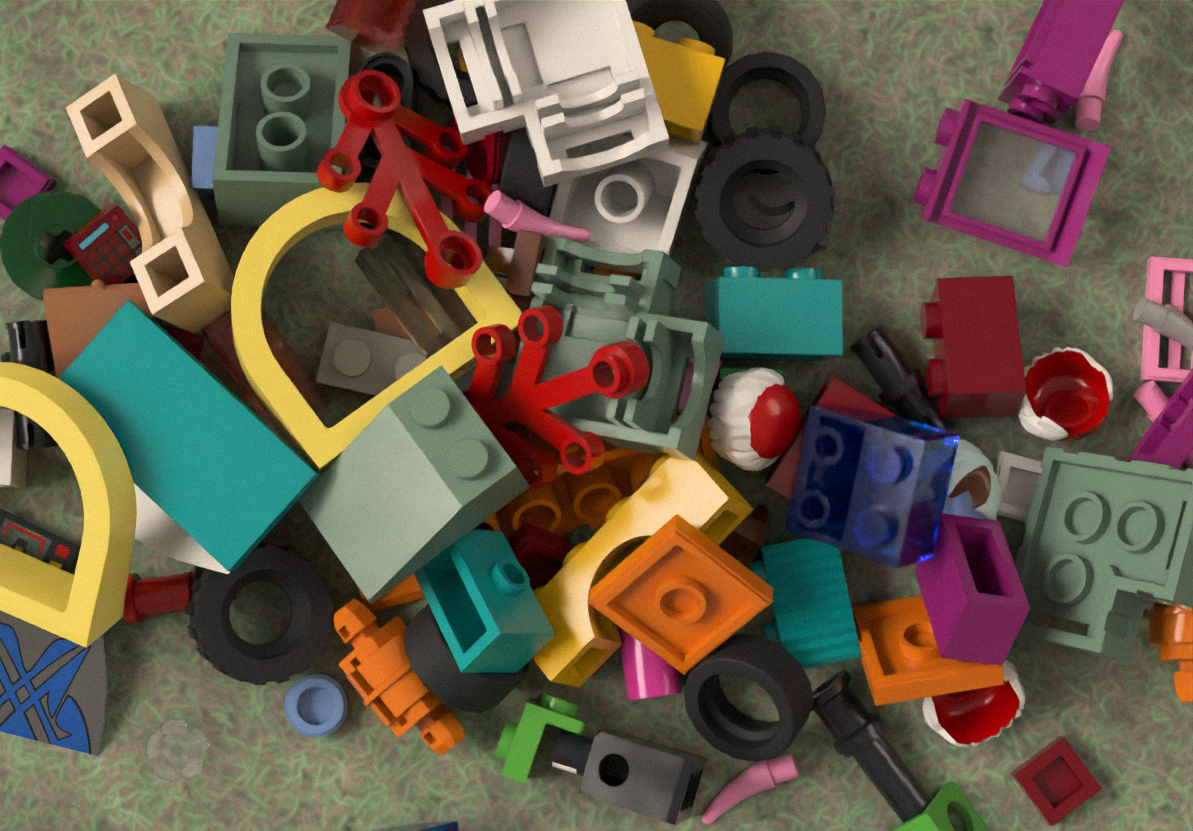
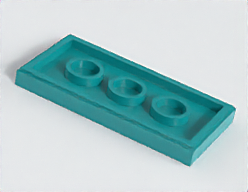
M131 300L125 302L58 378L82 395L106 421L124 452L134 484L228 572H235L321 475L320 472L137 303Z

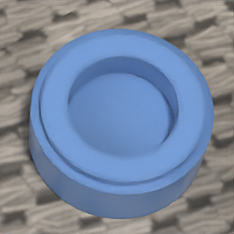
M310 674L300 678L291 686L285 698V714L290 725L296 731L308 737H323L333 733L344 723L349 711V698L344 686L337 679L326 674Z

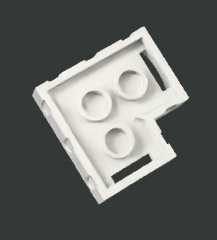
M455 0L423 10L463 145L483 140L485 135L503 130L506 133L526 127L531 147L534 148L537 166L544 187L668 150L669 135L626 0ZM458 42L460 43L478 102L477 105L467 108L447 47ZM625 133H632L634 140L596 154L568 159L566 151Z

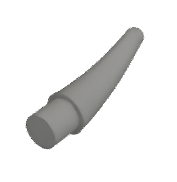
M1141 298L1135 307L1133 320L1153 328L1155 333L1164 335L1193 351V322L1169 304L1162 305L1148 298Z

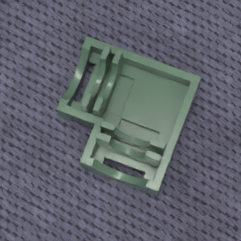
M548 236L541 264L538 263L536 273L538 274L537 281L533 282L531 287L534 296L529 309L543 305L551 306L559 312L563 321V334L560 340L552 346L540 383L587 367L594 353L599 348L621 341H630L638 345L645 353L649 363L650 372L647 384L637 393L612 399L595 392L549 408V410L580 431H591L597 434L603 442H608L614 447L656 454V451L667 453L673 458L695 461L725 337L708 322L669 316L671 311L669 303L673 288L676 289L681 267L665 252L645 249L641 253H616L586 246L568 238ZM585 266L642 274L641 280L637 281L629 276L615 274L603 276L584 273ZM538 318V329L540 333L543 335L544 327L541 320ZM522 339L517 353L507 395L524 346V342L522 341ZM694 359V373L690 394L682 414L674 423L689 360ZM517 420L509 422L521 430L531 431Z
M1046 446L1041 463V468H1043L1038 486L1035 485L1024 526L1026 528L1022 547L1019 546L1014 563L1030 606V610L1017 635L1026 639L1058 644L1130 664L1139 628L1148 630L1150 621L1142 618L1144 610L1153 611L1154 603L1193 610V469L1187 468L1186 471H1182L1171 465L1133 459L1131 462H1126L1113 456L1081 451L1078 454H1074L1065 449ZM1047 615L1089 625L1087 635L1083 636L1041 626L1043 617Z

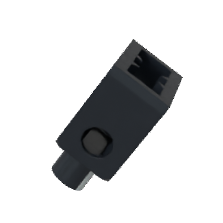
M610 728L597 730L594 739L563 730L555 748L552 766L583 776L579 789L581 794L669 824L677 825L690 818L707 758ZM612 755L627 760L629 775L626 780L606 774Z

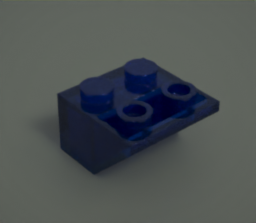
M812 405L808 416L785 529L894 568H901L932 559L960 435L903 417Z

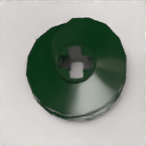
M59 190L40 192L20 202L7 217L0 237L2 263L13 283L31 297L43 300L42 294L44 289L91 286L94 280L74 256L69 261L58 257L52 264L45 261L41 255L47 248L40 245V241L46 232L58 236L63 230H66L73 236L102 210L84 196Z

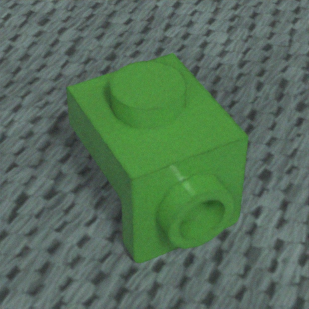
M543 693L540 703L528 699L519 724L507 720L494 756L506 760L501 776L525 784L546 723L583 735L587 720L576 716L579 705L548 693Z

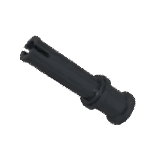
M842 670L812 691L813 706L811 711H814L834 736L836 741L833 747L837 753L844 755L845 758L854 757L867 777L885 798L902 823L923 813L932 799L882 735L885 730L883 718L879 713H870L849 685L852 677L846 670Z

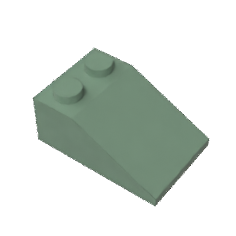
M228 33L212 177L219 225L260 227L285 204L303 194L324 187L318 180L317 168L327 151L336 147L347 122V118L340 110L338 104V93L351 74V37ZM331 165L339 174L347 175L342 168ZM344 223L324 227L323 229H343Z
M441 365L390 402L318 477L298 501L366 599L372 604L531 486Z

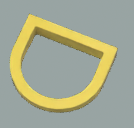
M354 183L348 191L342 193L332 192L323 187L303 194L285 204L260 226L248 243L238 264L232 286V334L235 350L247 381L296 451L321 474L390 402L439 366H443L454 382L476 367L478 360L473 354L471 341L477 329L500 323L506 325L513 332L515 338L519 336L518 320L522 311L482 260L480 268L471 280L463 287L454 288L478 323L331 428L324 426L280 367L270 350L261 319L262 300L269 277L283 255L307 235L324 227L344 223L352 208L362 202L370 183ZM396 189L386 212L388 218L387 228L406 236L427 252L428 248L399 190ZM439 211L448 230L461 232L447 216ZM358 219L359 223H368L365 220ZM491 337V345L496 352V343Z
M0 362V406L15 410L29 417L45 429L58 443L71 463L77 477L84 509V530L75 574H71L0 543V610L87 648L123 618L137 520L136 494L131 471L124 452L108 424L82 395L60 379L42 370L17 363Z

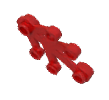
M377 70L361 71L349 77L338 93V104L340 110L347 118V122L336 147L327 151L317 168L318 180L326 189L332 192L342 193L348 191L361 172V163L357 157L369 134H371L381 154V158L362 202L352 208L344 221L343 229L346 237L360 247L374 246L388 227L386 212L398 188L428 248L424 257V265L429 280L442 289L463 287L471 280L481 266L482 253L480 247L469 235L456 230H448L427 186L451 198L455 213L461 219L471 223L480 222L486 217L487 213L484 211V206L493 190L482 180L467 179L452 171V169L459 165L468 151V144L463 145L459 130L450 126L442 127L402 106L400 103L401 94L397 84L385 73ZM400 133L425 144L426 156L408 148ZM441 144H445L448 147H450L453 153L445 150L441 146ZM331 165L342 168L347 175L339 174ZM467 196L475 198L480 205L472 203ZM358 219L370 223L374 230L363 227Z
M548 305L525 310L519 317L518 332L524 342V346L508 395L498 399L495 397L503 364L513 357L516 350V340L513 332L506 325L500 323L479 328L473 334L471 347L478 363L469 390L461 391L531 486L527 490H534L552 483L557 475V463L553 454L544 447H530L506 429V423L517 420L558 448L561 461L570 473L581 475L598 469L604 463L606 452L602 440L591 431H580L549 410V408L595 392L612 399L637 393L647 384L650 372L648 359L643 350L633 342L621 341L599 348L594 353L587 367L540 383L552 346L560 340L563 334V321L559 312ZM538 318L541 320L544 327L543 335L540 333L538 329ZM491 337L495 340L496 352L492 348ZM579 445L585 450L586 461L580 455ZM532 461L537 466L538 476L533 471Z

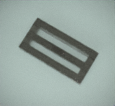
M400 233L393 239L387 236L379 240L377 247L373 249L365 247L359 250L354 262L425 358H428L478 322L454 288L442 289L429 280L424 265L426 252L419 245ZM386 260L406 286V293L416 307L424 310L441 334L437 336L434 334L383 265V261Z

